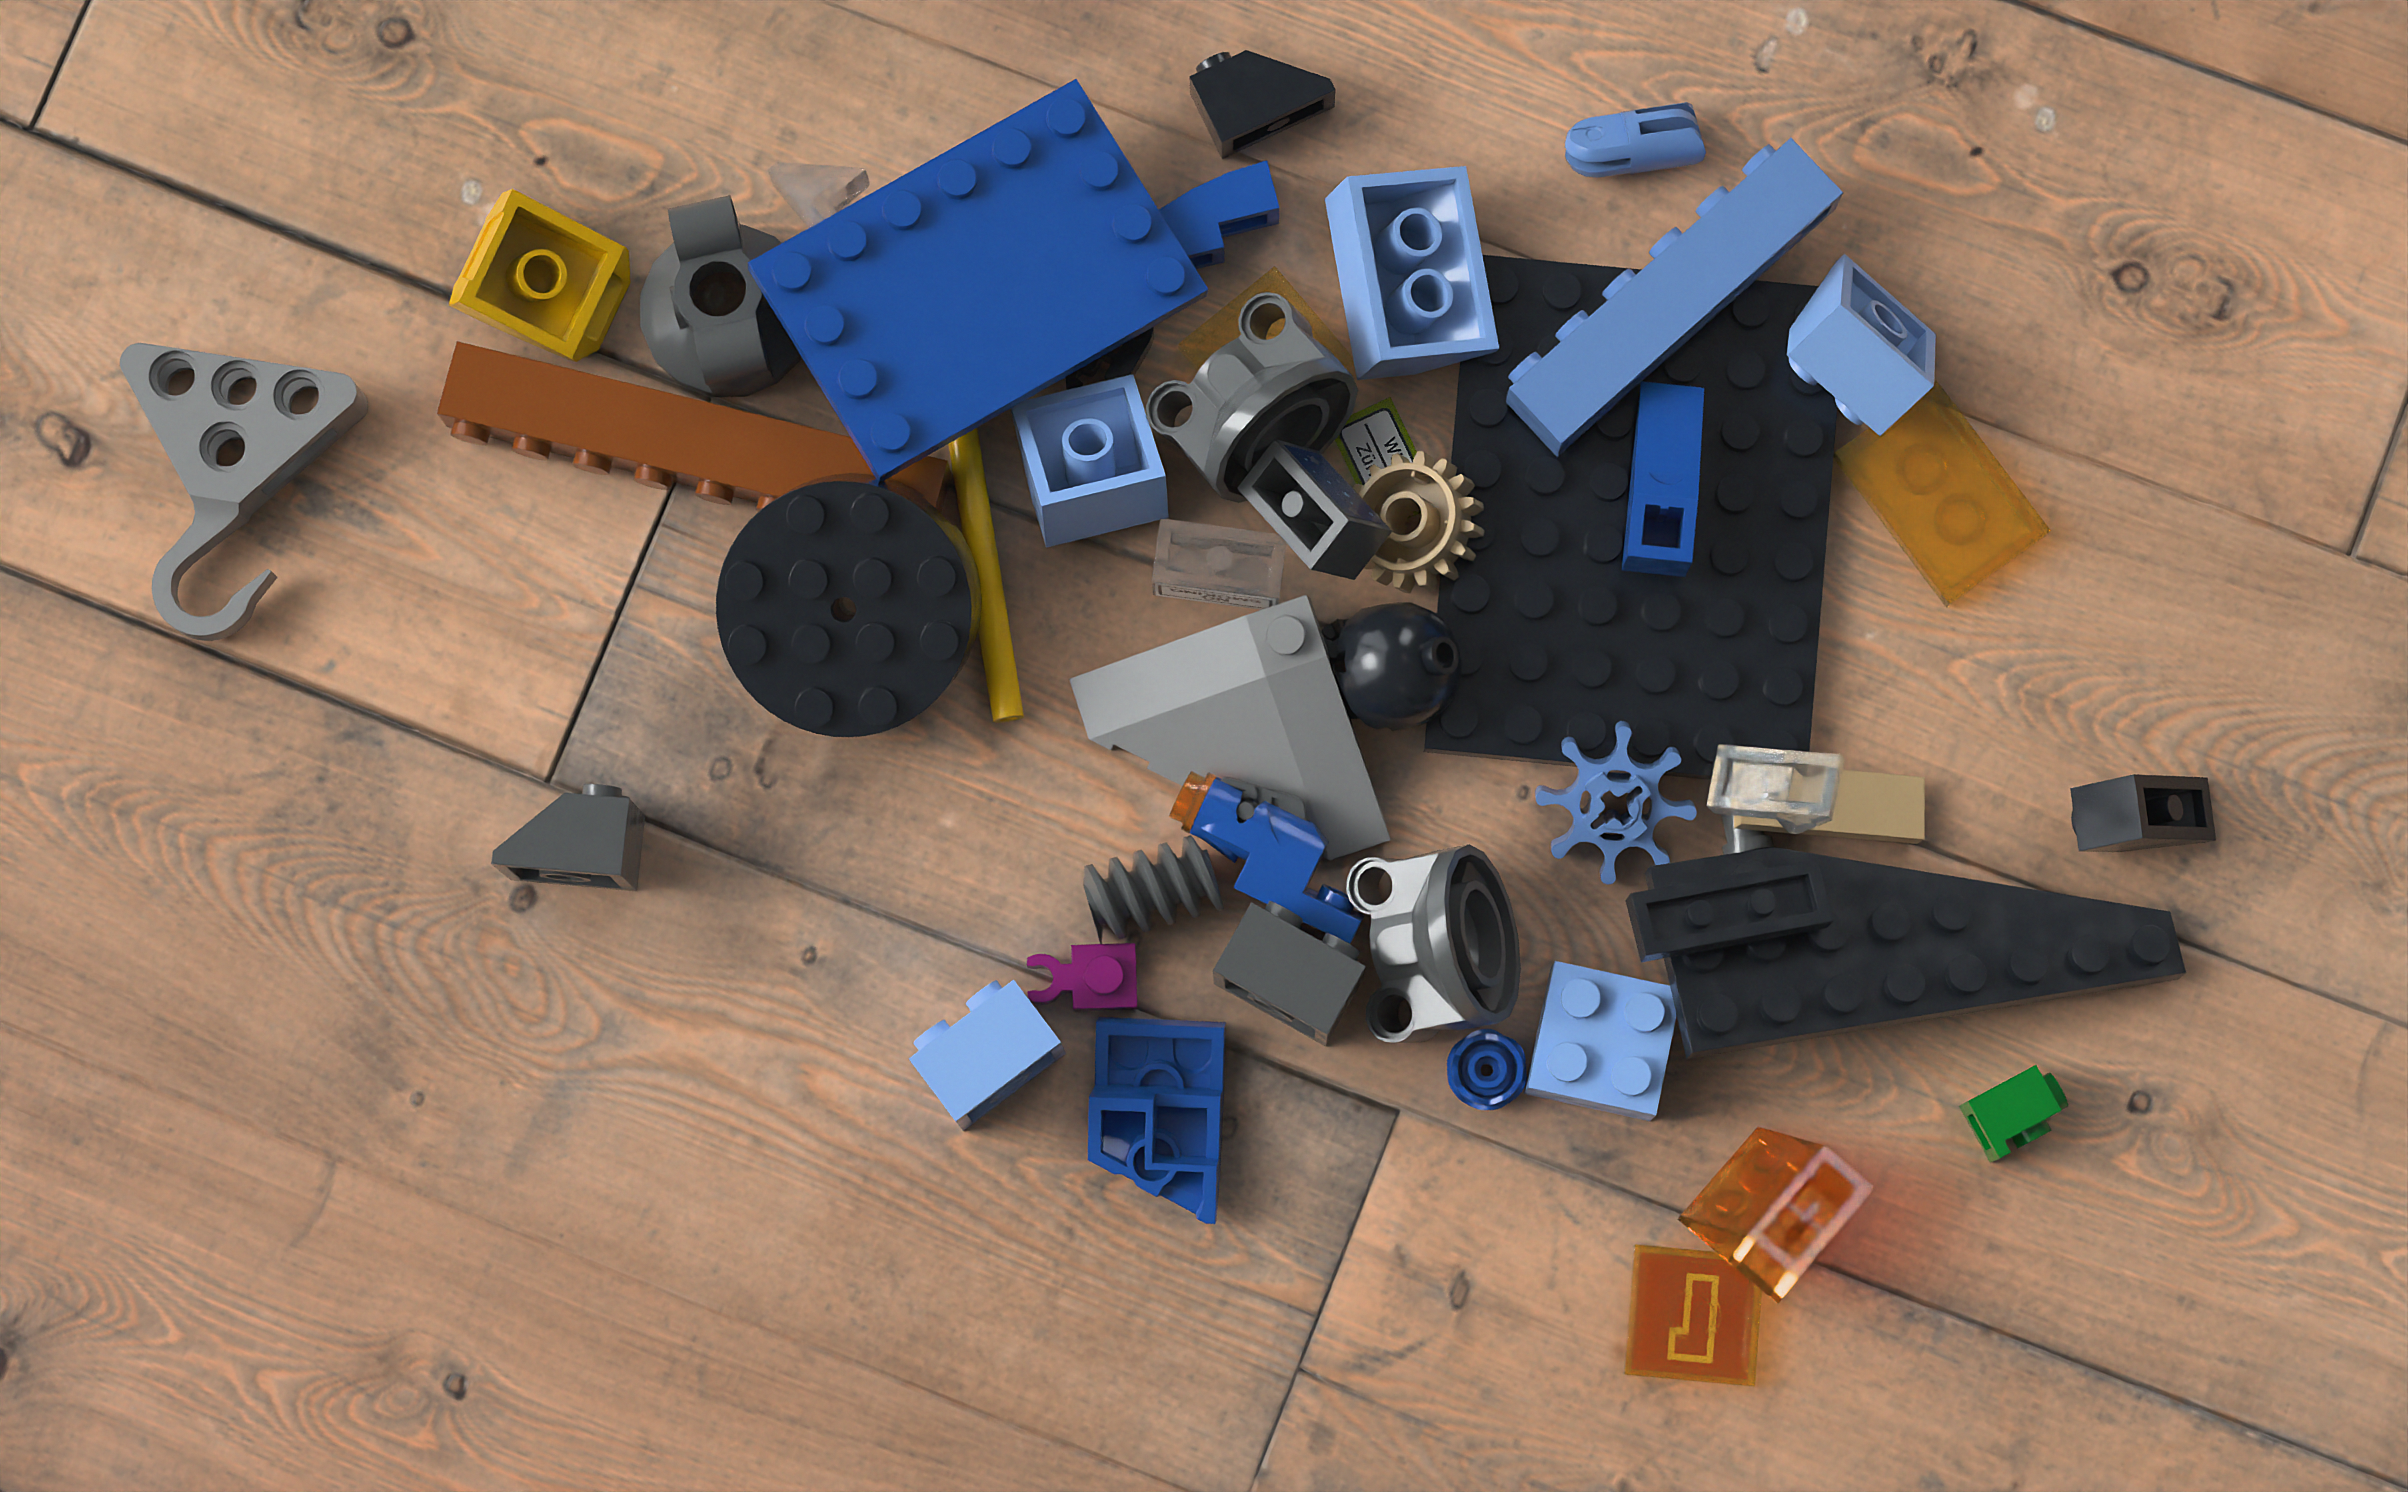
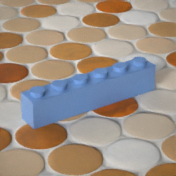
M1792 138L1777 150L1770 144L1762 148L1743 167L1742 172L1747 176L1730 192L1724 186H1720L1711 193L1695 211L1701 217L1684 233L1677 227L1666 233L1649 251L1654 260L1637 275L1630 268L1621 273L1603 291L1602 295L1607 301L1590 316L1584 310L1579 311L1556 333L1555 337L1560 341L1557 346L1543 358L1537 352H1533L1510 373L1508 378L1514 384L1509 387L1506 403L1557 457L1837 208L1843 192Z

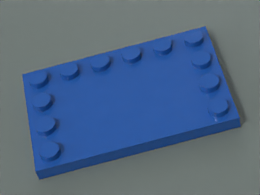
M1077 79L748 262L750 274L869 468L879 481L890 478L1205 298L1209 290Z

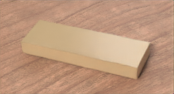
M1741 761L1734 766V828L1918 844L1925 839V777Z

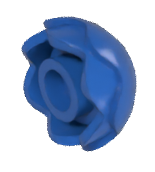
M1476 1030L1458 1041L1449 1053L1447 1059L1449 1086L1459 1100L1479 1110L1500 1109L1516 1099L1525 1087L1527 1073L1524 1051L1515 1040L1496 1030ZM1488 1064L1492 1067L1493 1073L1490 1076L1482 1075L1480 1069L1483 1065Z

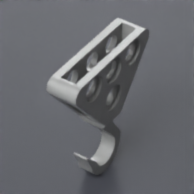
M135 343L123 351L120 357V368L190 495L195 510L193 523L176 544L159 560L152 578L153 600L163 619L181 634L202 641L220 640L233 635L246 625L253 615L256 604L278 577L271 570H265L235 593L221 611L205 617L190 615L181 607L178 599V586L181 577L195 562L233 532L248 523L252 514L365 417L368 411V400L355 382L343 373L153 344ZM193 370L195 379L192 387L184 394L169 395L168 385L171 378L179 371ZM244 379L256 380V393L250 401L241 405L230 403V392L235 384ZM308 388L319 391L318 402L310 412L305 414L292 413V400L298 392ZM243 440L245 442V452L241 460L232 466H220L218 455L221 448L229 441Z

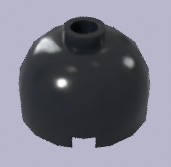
M1396 602L1363 608L1347 620L1338 639L1337 653L1346 651V672L1338 674L1340 689L1350 709L1367 726L1374 729L1388 728L1392 731L1417 727L1432 721L1454 700L1461 684V654L1459 644L1450 626L1437 613L1412 602Z

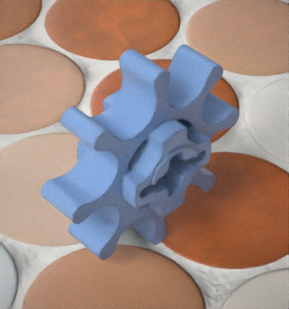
M1619 721L1615 725L1617 738L1615 749L1610 755L1601 759H1592L1585 756L1580 751L1573 737L1564 738L1561 742L1562 752L1577 765L1579 772L1576 780L1565 789L1556 790L1539 785L1535 790V799L1538 805L1558 804L1567 808L1573 816V823L1568 832L1551 841L1552 855L1557 859H1561L1573 845L1579 842L1596 844L1604 853V860L1599 872L1601 881L1607 885L1613 884L1616 880L1614 869L1616 857L1622 850L1628 847L1637 846L1645 849L1651 854L1655 865L1670 863L1668 852L1653 839L1655 825L1667 816H1677L1686 820H1693L1697 814L1692 800L1671 801L1663 797L1658 790L1660 777L1666 771L1677 767L1681 763L1679 751L1675 747H1668L1663 755L1653 763L1642 764L1634 761L1627 752V745L1632 732L1629 723L1626 721ZM1611 770H1620V771H1626L1627 773H1616V772H1609V771H1611ZM1588 791V803L1584 808H1581L1582 793ZM1611 791L1619 797L1626 792L1629 793L1626 797L1628 811L1621 815L1615 809H1610L1603 813L1602 811L1605 808L1603 794ZM1650 797L1649 811L1647 814H1642L1643 802ZM1605 833H1618L1620 835H1610Z

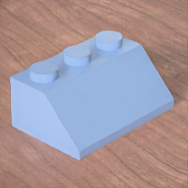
M1466 166L1347 176L1325 198L1357 380L1415 375L1490 354L1499 349Z

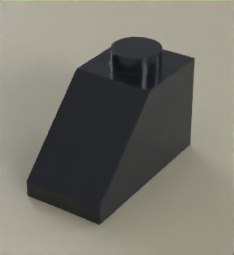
M1248 50L1232 57L1229 52L1215 54L1202 61L1196 67L1197 73L1189 76L1190 95L1222 159L1335 107L1336 90L1331 79Z
M2133 774L2070 788L2073 806L2071 822L2077 836L2080 852H2124L2216 841L2207 777Z

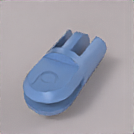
M1688 102L1590 117L1576 123L1568 131L1565 140L1566 161L1573 171L1593 178L1695 165L1703 161L1706 154L1693 105Z

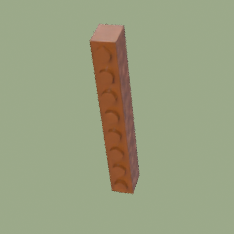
M459 341L456 342L437 414L444 424L452 428L450 435L464 442L486 446L490 437L513 443L511 449L513 452L529 458L548 460L550 452L574 458L572 464L574 467L590 473L609 475L611 467L635 473L634 481L656 489L670 490L672 482L695 487V496L717 504L731 505L733 497L756 502V510L758 512L786 492L817 478L846 473L874 475L849 436ZM926 456L889 479L917 490L924 495L922 498L927 500L941 513L952 473L948 460Z

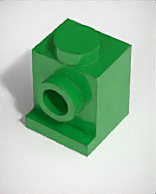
M2034 1065L1961 1104L1959 1108L1991 1163L2011 1153L2005 1142L2007 1139L2012 1138L2018 1149L2052 1131L2046 1119L2067 1108L2068 1102L2055 1077L2051 1073L2042 1076L2037 1065Z

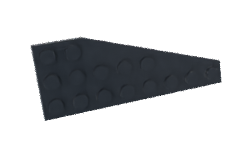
M1776 847L1650 866L1645 872L1648 890L1818 859L1834 919L1832 924L1825 929L1664 958L1686 1059L2178 980L2186 973L2171 912Z

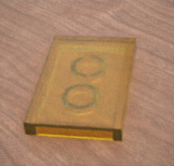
M1937 380L1934 381V386L1881 436L1871 428H1868L1834 453V460L1946 608L2039 542L2051 531Z

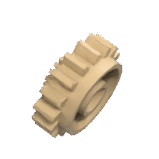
M1417 451L1413 463H1410L1409 459L1401 454L1396 453L1392 454L1390 466L1382 469L1373 464L1369 468L1372 477L1364 485L1355 484L1353 489L1392 532L1364 567L1366 570L1372 569L1370 578L1384 586L1393 581L1394 587L1404 593H1411L1415 581H1417L1420 587L1429 592L1435 591L1437 585L1436 575L1439 573L1452 580H1456L1459 575L1454 562L1458 557L1473 561L1476 557L1474 552L1466 546L1468 538L1484 536V529L1471 522V516L1477 515L1484 510L1483 503L1473 497H1465L1475 486L1472 480L1462 474L1455 476L1457 471L1455 465L1443 458L1435 464L1434 458L1422 451ZM1414 511H1421V521L1418 527L1410 534L1405 533V530H1407L1405 523L1409 522L1408 517L1413 516Z

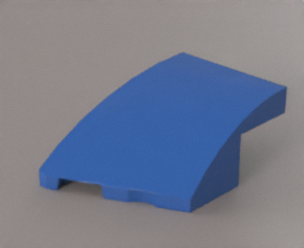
M1098 1017L1096 1021L1095 1086L1089 1095L1088 1160L1114 1175H1124L1133 1180L1137 1187L1155 1197L1163 1196L1196 1215L1198 1220L1205 1224H1215L1217 1221L1225 1085L1226 1022Z

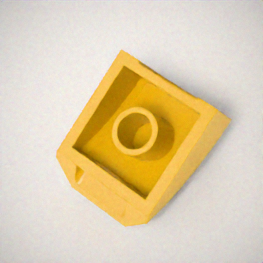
M510 189L501 194L486 217L484 226L464 268L454 284L449 306L529 344L573 362H578L599 350L631 283L629 250L621 244L514 189Z

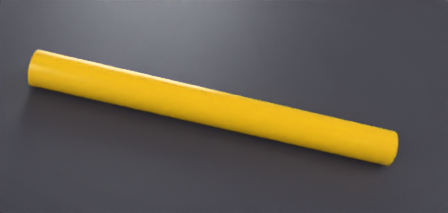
M975 428L949 443L948 447L962 534L971 550L980 579L982 603L978 633L992 719L995 723L1022 719L1024 718L978 429Z

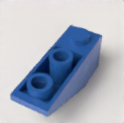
M1640 382L1622 563L1623 571L1686 577L1692 564L1699 494L1704 388Z

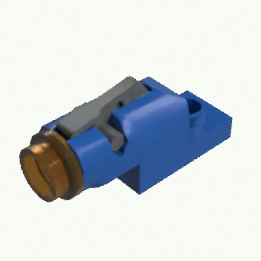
M1191 771L1176 798L1169 817L1183 823L1181 826L1182 831L1204 840L1232 862L1236 863L1238 858L1246 861L1234 888L1263 903L1275 902L1303 919L1302 922L1325 933L1332 934L1350 944L1365 915L1353 910L1354 906L1349 901L1348 895L1336 888L1322 884L1319 892L1308 888L1329 841L1314 823L1306 820L1303 799L1228 776L1221 779L1208 772L1206 777H1203Z

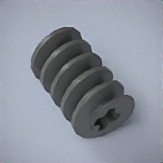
M1191 835L1183 837L1181 857L1176 856L1167 842L1159 844L1157 864L1154 865L1142 850L1135 851L1133 867L1130 872L1127 871L1118 857L1110 858L1108 878L1106 879L1102 878L1093 864L1084 866L1083 886L1100 945L1103 938V925L1106 924L1109 925L1118 939L1126 938L1128 918L1133 917L1143 932H1147L1152 928V914L1155 910H1158L1167 924L1171 925L1176 923L1177 904L1183 903L1193 918L1201 916L1202 897L1206 895L1218 911L1224 909L1207 849L1202 850Z

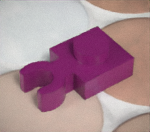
M1135 943L1071 945L1072 964H1060L1057 959L1047 954H1035L1027 958L1028 968H1045L1053 975V981L1047 989L1027 991L1028 999L1031 1003L1045 1005L1056 1001L1062 993H1073L1074 1011L1138 1009Z

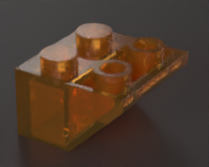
M1757 1127L1677 1220L1779 1304L1855 1215L1875 1187L1825 1145Z

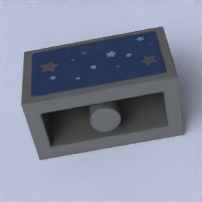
M1274 439L1237 487L1301 560L1314 571L1355 580L1392 532L1317 450Z

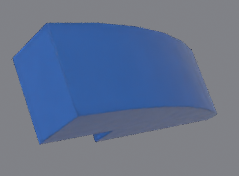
M1266 160L1228 172L1197 186L1165 205L1159 211L1194 267L1200 269L1225 263L1222 238L1279 224L1280 207Z

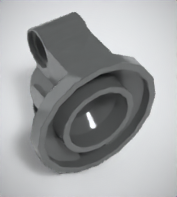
M731 195L668 208L674 242L653 262L640 293V328L655 362L679 385L709 397H746L777 384L802 357L750 274L748 262L780 245L781 242L775 236L740 224ZM719 272H730L741 276L746 282V295L742 304L734 312L725 316H710L702 313L693 304L696 288L706 277Z
M1271 292L1257 294L1246 302L1241 309L1238 319L1241 335L1213 353L1199 368L1191 383L1187 384L1178 380L1164 382L1154 389L1146 405V416L1151 427L1184 451L1198 472L1222 499L1237 503L1248 501L1237 487L1274 439L1317 450L1323 454L1339 436L1351 416L1358 393L1353 375L1328 348L1313 338L1312 327L1307 318L1285 298ZM1285 318V325L1280 334L1266 340L1270 326L1277 320ZM1192 405V413L1187 422L1179 427H1175L1174 423L1178 413L1185 407Z
M1467 844L1432 851L1406 859L1367 857L1358 861L1351 868L1346 880V892L1349 901L1358 911L1371 915V953L1382 986L1370 996L1366 1006V1021L1369 1030L1376 1038L1391 1043L1425 1042L1432 1039L1440 1030H1464L1497 1024L1510 1017L1519 992L1521 973L1519 938L1511 902L1499 872L1483 851ZM1385 872L1390 875L1392 880V892L1386 901L1381 898L1379 893V882ZM1404 999L1410 1003L1412 1009V1019L1406 1029L1400 1024L1398 1018V1009Z

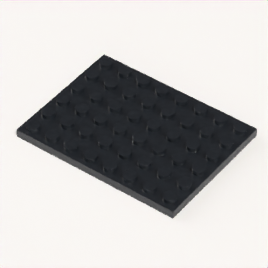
M1482 255L1499 349L1496 352L1460 362L1451 464L1457 467L1455 476L1462 474L1472 480L1475 485L1465 497H1473L1483 503L1484 510L1477 515L1471 516V522L1484 529V536L1468 538L1466 546L1474 552L1476 557L1473 561L1458 557L1454 562L1459 575L1456 580H1452L1440 573L1437 614L1450 626L1459 644L1462 674L1461 684L1454 700L1436 718L1426 723L1424 752L1577 767L1575 762L1562 752L1561 742L1564 738L1573 737L1580 751L1585 756L1592 759H1601L1610 755L1615 749L1617 742L1615 725L1619 721H1626L1629 723L1632 732L1627 745V752L1634 761L1642 764L1653 763L1663 755L1668 747H1675L1679 751L1681 763L1677 767L1666 771L1663 774L1666 776L1734 782V766L1741 761L1808 767L1837 405L1835 397L1819 383L1816 385L1808 384L1797 375L1789 363L1787 348L1789 329L1819 286L1754 281L1643 380V382L1704 388L1699 494L1693 559L1686 577L1622 570L1640 384L1558 457L1506 403L1509 387L1514 384L1508 378L1510 373L1533 352H1537L1542 358L1560 343L1555 337L1559 329L1581 310H1584L1588 316L1592 315L1607 301L1602 295L1603 291L1613 280L1629 268ZM1642 269L1631 270L1637 275Z

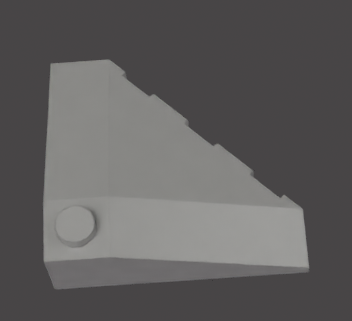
M1307 595L1236 618L1069 679L1089 740L1109 750H1113L1116 745L1150 762L1147 769L1191 791L1195 785L1209 791L1215 778L1219 777L1222 779L1228 776L1300 797L1305 803L1306 820L1314 823L1329 841L1323 857L1328 860H1333L1391 840L1311 598Z

